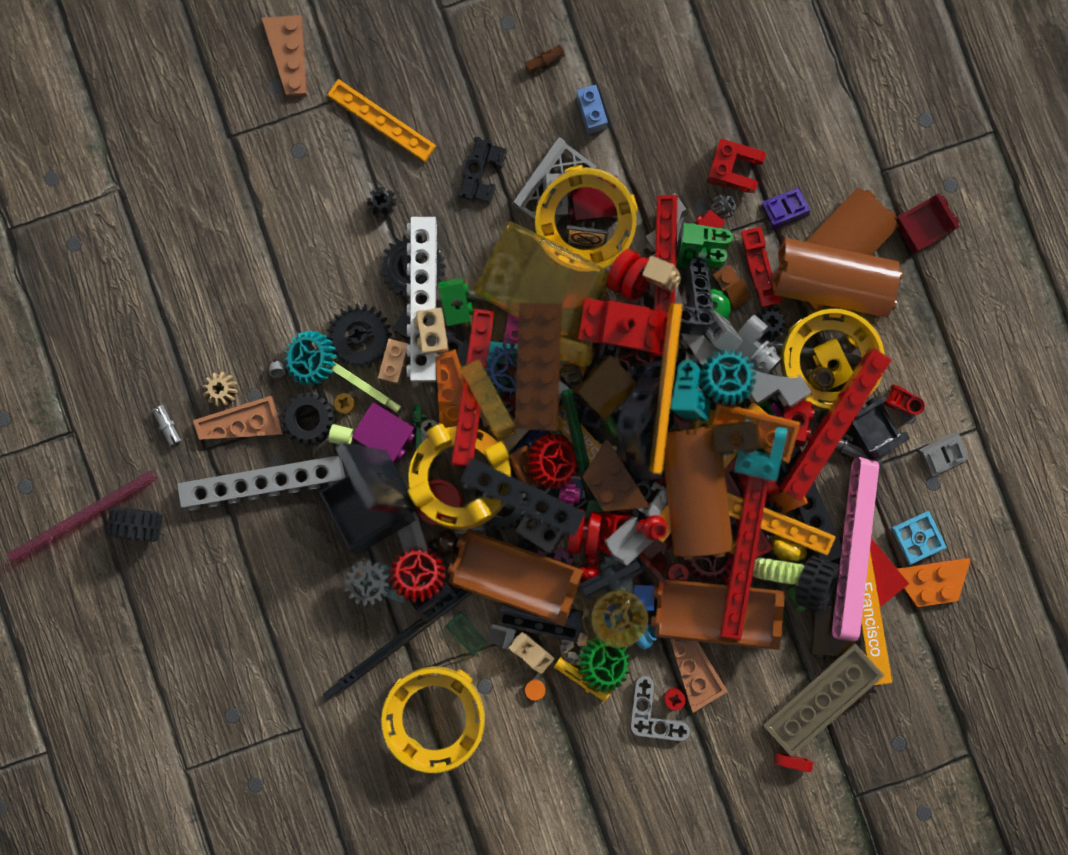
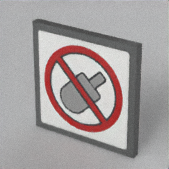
M585 220L582 221L581 227L567 226L566 243L595 247L606 243L608 231L594 229V222H592L591 228H585Z

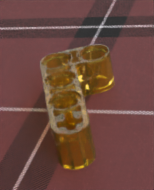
M477 359L461 367L460 371L486 418L495 440L500 442L516 434L515 426L480 360Z

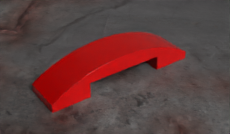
M761 226L741 231L750 276L762 308L782 303L781 296L774 295L772 285L774 277L766 253V243Z

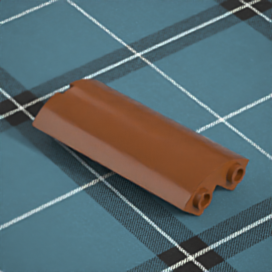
M857 187L806 242L871 256L899 225L895 220L896 215L876 200L875 195L871 191H864ZM802 301L803 305L816 312L823 306L822 304Z
M789 238L784 239L778 251L779 268L772 280L774 295L888 318L891 310L896 308V296L899 282L903 275L902 270H900L899 261Z
M704 426L691 430L675 429L667 431L663 459L674 555L683 556L685 560L703 555H712L713 557L725 556V552L733 550L724 460L721 452L715 451L713 426Z
M467 529L464 536H460L457 543L459 548L458 557L454 564H450L447 575H450L448 584L554 623L565 625L583 570Z
M660 579L659 587L654 589V599H658L657 614L652 616L651 628H655V637L780 650L785 591L750 588L741 640L719 636L728 585Z

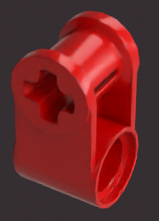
M891 384V391L887 400L883 402L885 406L910 417L924 411L925 403L923 399L909 393L900 386ZM910 402H915L917 404L918 408L916 412L910 409Z

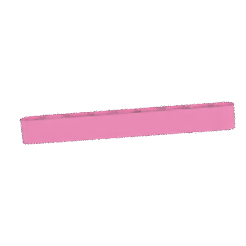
M855 457L851 465L832 635L835 639L853 642L857 641L860 636L879 464L876 460Z

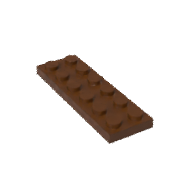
M519 303L515 429L558 430L562 304Z

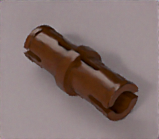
M559 44L546 52H540L537 57L524 63L528 73L532 74L540 68L549 67L550 63L565 56L564 50Z

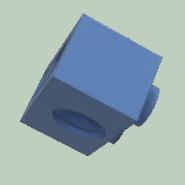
M597 85L577 90L576 99L587 135L606 130L608 121Z

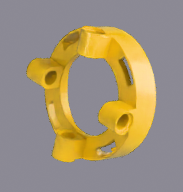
M577 165L565 169V172L555 178L545 189L536 208L535 227L543 249L554 261L572 270L595 271L613 264L621 252L629 248L636 230V213L638 208L634 194L631 195L618 178L600 169L583 168L582 165ZM597 177H603V180L597 179ZM581 187L596 188L607 194L615 204L618 214L617 228L610 240L604 245L595 246L587 250L578 249L566 243L559 235L555 222V212L560 200L568 192ZM552 188L556 189V191L552 195L547 208L542 206L543 203H547V200L551 195V193L549 192ZM625 230L630 231V236L625 237L624 241L620 245L623 249L620 250L616 246L623 238ZM557 248L566 255L576 258L573 264L569 263L570 259L561 254L558 257L555 254Z
M825 309L817 311L803 320L800 319L787 330L789 334L781 350L782 360L780 364L783 377L796 378L800 375L812 392V396L804 401L812 402L811 407L829 411L833 404L829 402H834L841 391H817L806 380L801 371L800 353L805 342L813 334L823 330H836L846 334L847 340L854 347L859 348L861 359L870 348H875L885 355L882 341L873 326L863 317L842 309ZM825 314H829V318H841L843 316V322L836 320L823 321V316ZM881 378L879 379L878 383L876 384V386L874 387V389L872 390V392L870 393V395H871V394L874 392V390L877 388L879 382L881 381ZM818 400L828 401V402L820 403V402H818Z
M439 424L426 432L428 438L421 443L413 455L409 467L410 489L408 492L416 507L418 506L424 515L438 525L459 530L480 526L491 520L502 509V500L494 497L492 501L483 497L466 507L456 508L440 502L430 490L428 484L429 467L433 459L441 451L454 446L457 426L445 428L443 424ZM478 429L475 449L486 457L490 467L511 476L508 461L509 455L501 441L497 442L489 434ZM503 484L500 495L507 494L509 490L508 485ZM437 512L457 518L456 524H453V520L444 517L441 520L437 519Z
M425 667L409 673L402 679L399 678L392 687L383 707L382 730L389 749L403 764L421 772H444L461 765L476 750L482 740L485 710L481 696L472 684L473 679L461 669L454 671L444 667ZM433 673H438V674H439V676H428V675H433ZM428 686H440L454 692L462 701L466 712V725L460 738L451 746L440 750L423 748L416 740L407 735L403 726V710L407 700L416 691ZM473 701H476L478 707H476L477 718L480 719V722H476V713ZM388 714H393L395 735H389V732L392 730L390 720L386 721ZM451 757V764L446 765V762L434 763V767L430 765V760H442Z

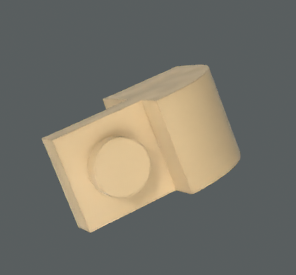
M523 632L513 640L509 647L513 653L521 657L540 674L555 659L532 637Z

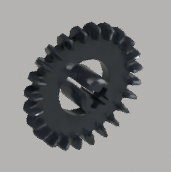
M403 235V241L395 238L396 245L389 243L391 250L384 249L387 256L381 257V260L385 264H381L379 267L385 269L381 276L387 277L384 280V284L391 283L389 290L392 291L396 288V296L403 292V298L406 299L407 284H411V280H407L400 275L398 263L403 256L405 259L403 267L407 274V263H409L406 257L407 243H411V236L408 239L406 235ZM420 235L416 241L422 244L427 241V238L422 241V235ZM437 249V283L442 282L438 276H445V273L440 271V269L446 268L445 264L440 263L445 260V257L438 256L442 252L441 249ZM417 258L416 262L421 264L420 260ZM420 275L416 279L418 284H424L427 281L425 275Z
M356 303L355 310L348 305L347 313L340 309L342 316L334 314L337 322L330 321L329 323L334 328L327 329V332L332 334L327 339L333 341L331 346L336 348L333 354L339 355L337 361L340 362L345 359L344 366H348L351 362L352 369H355L357 364H359L360 369H363L365 363L371 368V361L378 364L377 357H384L382 352L386 350L387 338L393 335L391 332H387L391 325H384L387 317L380 319L382 312L379 311L374 314V306L368 311L367 304H364L363 308L360 309L359 304ZM363 322L371 326V329L368 330L361 326H355L350 330L349 336L345 337L347 329L354 323ZM357 332L364 334L361 336V340L354 338L357 336ZM374 336L373 343L366 350L356 351L348 346L352 343L357 346H364L369 341V337Z

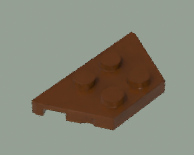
M607 439L582 476L604 512L649 508L642 493Z

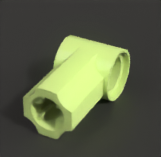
M333 424L330 429L328 442L339 445L342 442L353 443V429Z

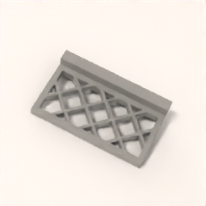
M560 137L554 142L511 204L533 220H535L536 211L531 212L525 206L530 200L537 199V203L539 202L541 196H539L538 187L540 184H543L542 177L545 174H550L551 168L560 167V173H564L563 166H577L576 164L584 163L589 168L597 167L565 143L566 141ZM564 150L572 155L573 162L562 164L561 154ZM555 217L556 224L561 217Z

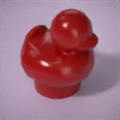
M653 515L647 519L639 520L636 531L643 533L644 537L649 540L662 539L667 533V523L663 517Z
M598 555L596 557H586V564L589 567H578V569L583 570L581 583L598 575L601 571L597 568L598 564H601Z

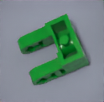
M684 223L677 247L676 267L687 268L690 261L695 257L702 258L708 267H723L727 259L725 249L731 246L733 234L727 229Z

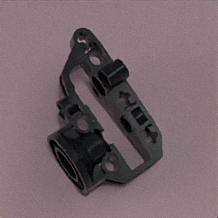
M677 349L671 396L674 394L679 365L686 360L685 349ZM656 357L651 365L637 364L629 368L628 371L633 374V380L638 385L625 403L617 425V435L623 464L631 477L640 480H654L665 477L664 459L661 474L649 471L663 357ZM671 407L669 409L667 431L670 430L674 423V411Z

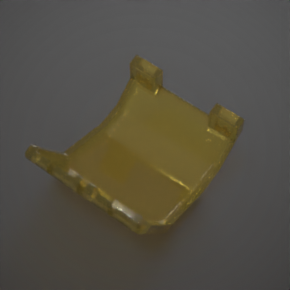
M514 222L506 223L500 234V239L497 240L491 252V257L488 258L482 270V275L479 276L474 286L475 294L518 318L519 303L562 304L561 339L578 345L582 341L577 340L583 299L588 298L602 301L608 290L606 280L609 270Z

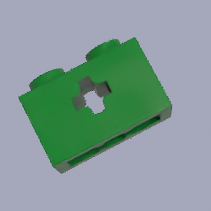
M462 278L438 282L447 326L470 322V315L474 313L472 303H467L466 296L470 295L468 284H463ZM458 298L459 304L455 305L454 299Z

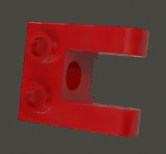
M720 138L706 182L746 193H755L758 182L754 179L732 173L735 159L763 165L766 153Z

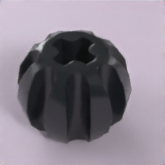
M379 187L378 192H375L373 189L369 193L373 197L367 198V205L371 206L369 211L373 215L378 212V217H384L385 212L389 214L394 212L391 207L396 206L397 199L392 198L394 193L390 189L385 192V187ZM383 199H384L386 203H381V204L379 205V204H378V201H381V202H382Z

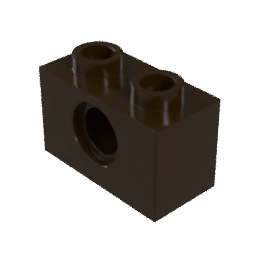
M758 420L721 423L713 426L715 451L721 452L722 455L734 454V451L743 450V453H754L761 446ZM732 434H740L743 441L741 443L733 442Z

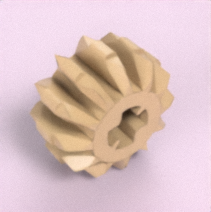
M221 372L219 376L217 373H213V380L208 377L206 378L209 385H203V388L208 389V391L204 392L203 395L209 397V403L215 401L216 406H220L221 403L227 406L228 399L235 400L232 393H238V390L233 389L237 382H231L233 377L231 375L226 377L224 372ZM217 387H224L223 391H217Z

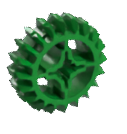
M601 636L600 638L594 637L593 641L588 640L586 642L587 646L581 648L584 654L580 653L577 655L581 658V662H577V665L581 666L578 673L584 674L581 680L587 681L586 686L593 687L594 691H614L615 687H621V682L627 680L624 674L630 673L627 670V666H630L631 663L626 660L630 655L624 654L627 648L620 647L621 642L615 641L613 637ZM605 648L608 649L614 657H610L608 651H605ZM594 671H598L603 680L598 678Z

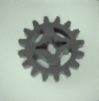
M368 560L366 565L361 561L359 562V568L355 565L352 566L354 572H347L350 579L344 581V583L349 584L345 591L352 592L349 598L356 597L357 604L362 600L364 606H367L369 601L374 605L376 604V598L379 601L383 600L381 594H388L385 587L390 586V583L386 582L385 579L390 576L383 574L386 569L385 567L379 569L378 562L372 566L371 560ZM364 569L363 576H361L360 578H355L356 575ZM373 571H375L379 575L380 580L376 579V577L373 575ZM367 577L369 578L368 580L372 582V585L368 586V589L366 588V585L363 584V581L367 580ZM355 586L362 591L361 595L356 591ZM374 588H380L377 594L371 596Z

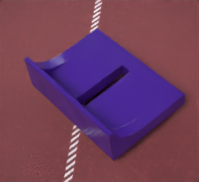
M799 187L762 202L772 230L810 214V208ZM782 200L785 201L791 214L788 215L784 205L781 202Z

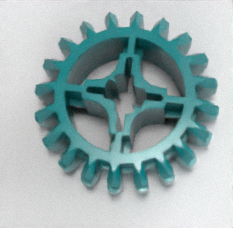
M305 331V333H298V337H292L293 343H288L287 345L290 348L284 351L288 356L283 359L285 362H288L284 367L290 370L288 375L294 377L293 380L300 382L302 385L308 384L311 386L322 383V379H329L327 373H334L331 367L336 366L333 359L337 357L333 354L336 348L331 346L332 341L327 339L326 335L317 331ZM314 342L318 346L319 350H315V348L312 347L311 343ZM302 366L309 370V374L302 369Z
M723 349L721 355L716 351L713 357H707L708 363H703L702 367L705 370L700 371V375L703 376L700 379V383L706 385L702 390H709L710 392L707 397L710 398L714 395L715 403L719 399H722V405H726L727 400H729L731 405H734L735 399L741 403L743 397L748 398L750 396L749 392H753L755 389L753 384H756L757 379L753 377L757 372L751 370L754 363L747 364L749 358L745 357L742 359V352H739L736 356L733 349L730 350L729 354ZM721 363H731L734 366L726 367L724 364L721 365ZM712 369L716 371L719 377L716 385L712 379ZM740 370L744 376V385L740 383L737 377V373ZM733 373L731 379L725 380L723 382L725 375L727 376L728 374L731 375ZM724 387H729V388H731L732 390L735 389L736 391H734V392H727V391H723V390H721V389L724 388Z

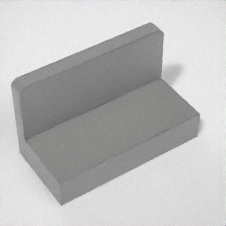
M415 511L412 514L416 521L398 531L403 550L407 553H410L411 547L414 548V552H418L419 547L422 548V552L428 549L418 512Z
M632 516L605 541L613 558L626 566L654 541L647 539L643 533L636 531L638 519L635 516Z

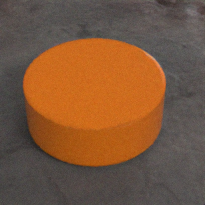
M538 679L530 680L525 686L526 696L533 701L542 699L545 695V685Z

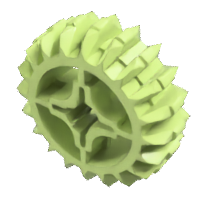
M758 557L755 559L752 576L759 579L797 585L805 565Z

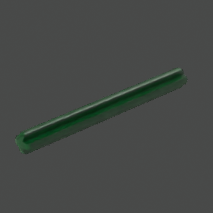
M566 389L561 392V398L585 498L593 500L595 497L582 477L590 462L573 391Z

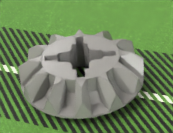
M580 632L578 642L576 643L578 646H587L586 642L590 639L587 635ZM563 639L560 645L562 657L568 663L577 665V662H581V658L577 656L575 651L568 652V650L574 647V642Z

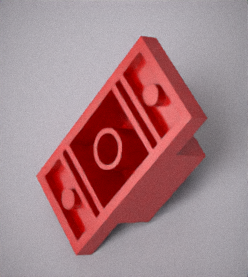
M584 298L577 340L657 354L660 348L665 312L610 300L605 302Z

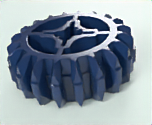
M514 342L510 343V348H507L506 343H502L504 349L502 351L496 346L495 351L497 354L489 353L493 360H485V363L490 364V367H484V371L490 372V374L485 375V379L492 378L488 386L491 387L495 384V393L502 389L501 396L503 397L505 392L509 391V398L513 397V392L516 391L517 370H515L514 374L515 380L513 375L505 372L509 367L508 360L513 367H517V363L512 360L510 353L518 354V348H514ZM504 355L505 367L494 372L496 361ZM497 377H509L513 386L502 384Z

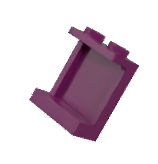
M372 402L354 431L352 438L367 447L386 450L392 462L395 463L396 460L400 461L406 451L403 449L406 444H411L414 440L416 428Z

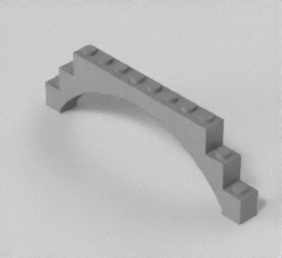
M679 198L677 242L683 219L688 215L685 206ZM656 230L645 236L648 240L646 246L652 254L655 253ZM650 284V288L647 291L654 300V285ZM678 286L676 288L675 303L685 307ZM681 334L683 337L680 341L686 349L691 348L694 353L691 357L697 365H703L704 362L708 363L707 357H713L716 351L721 355V351L703 335ZM721 363V365L724 364L726 367L734 366L731 363ZM712 369V379L716 385L719 377L716 371ZM740 370L737 373V377L740 383L744 385V376ZM756 371L757 374L753 377L757 379L756 384H753L755 389L753 392H749L750 396L748 398L752 403L756 401L759 406L780 392L781 394L778 397L784 406L789 405L792 409L812 396V392L800 375L796 378ZM733 373L731 375H725L723 382L725 380L731 379ZM724 387V388L721 389V390L727 391V392H734V391H736L735 389L732 390V389L729 388V387Z

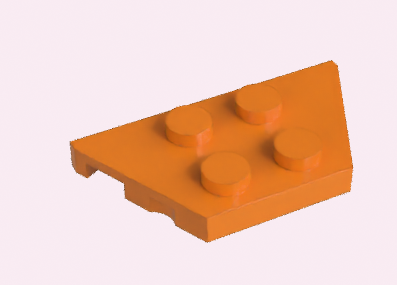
M970 558L897 569L909 583L904 588V591L908 593L916 607L950 603L959 600L969 568Z

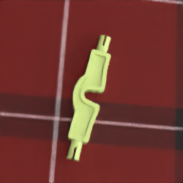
M335 363L336 366L331 367L334 372L396 413L401 409V405L337 363Z

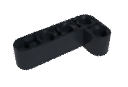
M695 257L690 261L683 273L687 307H682L679 333L704 335L715 317L708 266L702 258Z

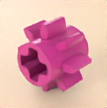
M567 483L566 487H560L559 500L571 506L574 503L579 504L580 489L575 488V483Z

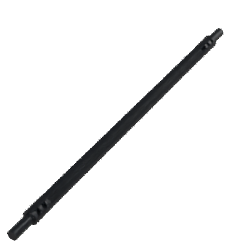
M582 498L579 504H574L573 507L583 509L589 503L585 498ZM560 512L554 517L555 521L562 522L565 514ZM548 532V533L545 535V538H547V537H548L549 535H551L553 532ZM526 539L517 545V547L528 551L536 546ZM460 588L456 591L459 597L456 601L427 622L420 618L357 667L350 670L349 673L341 677L337 684L323 693V696L326 700H329L342 689L346 690L355 681H358L363 675L470 596L472 592Z

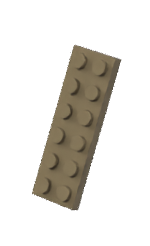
M854 643L767 720L763 726L792 757L884 677V674Z

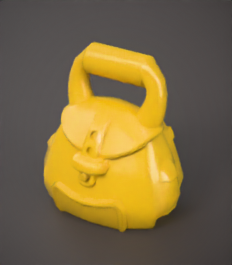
M778 535L771 536L770 545L773 548V553L780 560L792 563L806 558L807 549L805 546Z

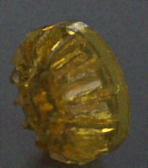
M561 337L560 361L586 368L592 363L596 349Z
M612 590L603 594L594 604L591 622L596 635L604 643L613 647H627L636 643L645 633L648 624V614L643 602L636 595L626 590ZM621 603L619 608H615L611 612L607 610L610 605ZM629 608L631 609L633 614L632 622L629 621V616L627 614ZM605 613L609 614L611 622L609 628L604 620ZM622 613L624 621L616 623L614 616ZM627 624L630 625L626 630L618 632L619 628H624Z

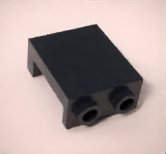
M885 396L880 399L874 397L866 401L867 406L861 407L850 425L868 459L871 460L883 456L910 439L907 432L899 434L882 405L887 400Z

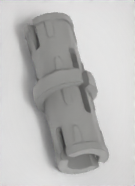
M164 405L158 406V409L154 408L152 413L160 425L158 428L160 431H163L169 446L172 447L176 445L175 443H180L182 440L174 428L175 423L173 420H170Z

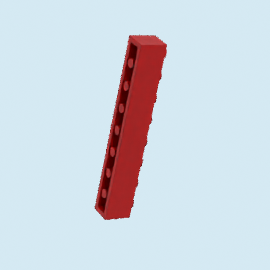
M870 348L866 351L779 489L793 498L802 501L892 361L891 358L875 348Z

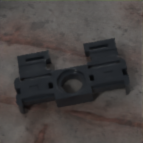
M474 137L476 144L472 156H468L462 173L465 178L461 190L456 193L463 199L474 201L477 198L491 204L496 186L492 183L486 185L481 181L486 161L487 163H490V161L496 162V165L502 168L507 150L506 148L492 145L488 139L482 140L480 137ZM472 164L480 166L479 171L475 174L469 172Z

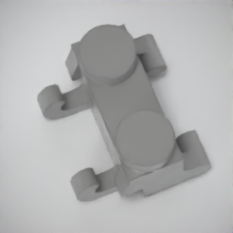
M654 481L651 489L653 491L659 490L656 493L657 496L651 502L649 508L637 509L646 517L660 516V512L668 504L667 489Z

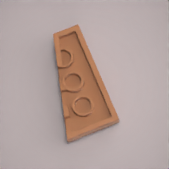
M302 16L262 18L287 97L307 95Z
M272 396L193 420L199 440L284 435Z
M670 638L692 713L728 692L698 641Z

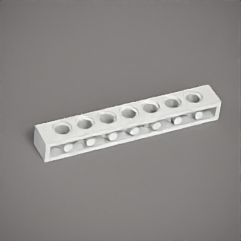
M411 217V223H407V235H411V243H407V255H411V263H407V276H411V284H407V296H411V304H407V316H411V324H407V336H411V344H407V357H411L410 365H407V377H410L412 382H437V353L424 355L423 351L418 349L416 340L420 336L419 329L416 330L414 325V317H417L416 311L437 308L436 217ZM425 235L427 236V241L420 244L416 241L417 237ZM420 255L427 256V261L423 264L416 262L417 257ZM425 275L427 281L424 284H418L416 282L418 276ZM425 295L427 297L426 303L422 305L416 303L417 297ZM430 316L427 317V322L424 325L432 326L435 319ZM428 338L427 345L429 347L436 346L437 338ZM419 356L427 357L425 365L419 366L416 364Z

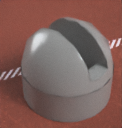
M279 360L272 362L269 365V375L273 378L283 377L286 373L284 364Z

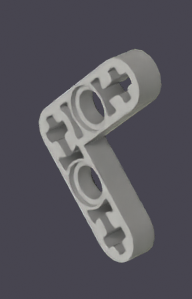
M639 676L634 687L630 722L632 732L643 737L676 741L686 740L690 735V729L685 722L651 717L654 683L649 676ZM644 679L650 684V687H646L645 694H649V698L643 695L637 696V693L642 694V687L639 686V683H643ZM639 700L647 701L648 707L646 710L639 711L636 708ZM642 721L643 725L649 726V721H652L651 733H648V728H641V731H638L634 725ZM657 723L665 724L666 730L664 733L658 734L654 731ZM669 724H672V729H679V726H682L686 732L678 736L677 732L671 731L672 735H668L670 731Z

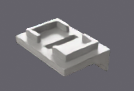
M952 433L919 449L932 477L969 459L960 435L957 433ZM941 447H944L947 458L949 460L948 463L945 460Z

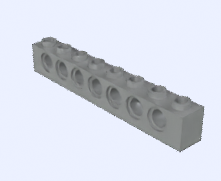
M337 455L177 483L181 508L188 507V511L201 509L200 505L208 504V507L220 506L222 501H228V504L241 502L240 498L248 497V500L260 499L262 494H268V497L281 495L280 491L288 490V493L301 492L300 488L308 487V490L321 488L320 484L328 483V486H331L343 479L345 474L343 462L340 456ZM324 467L327 470V476L324 479H320L318 477V470ZM301 471H305L307 479L301 483L298 480V474ZM284 474L287 482L281 486L278 483V478ZM261 478H264L267 482L264 489L258 487V481ZM242 481L247 486L243 493L238 490V485ZM221 485L226 487V494L224 496H220L218 493ZM202 488L206 491V497L203 500L198 496V492Z

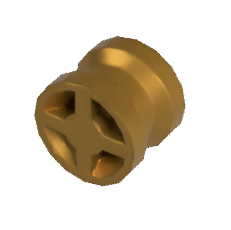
M341 393L336 396L334 407L342 414H350L355 410L356 401L351 395Z

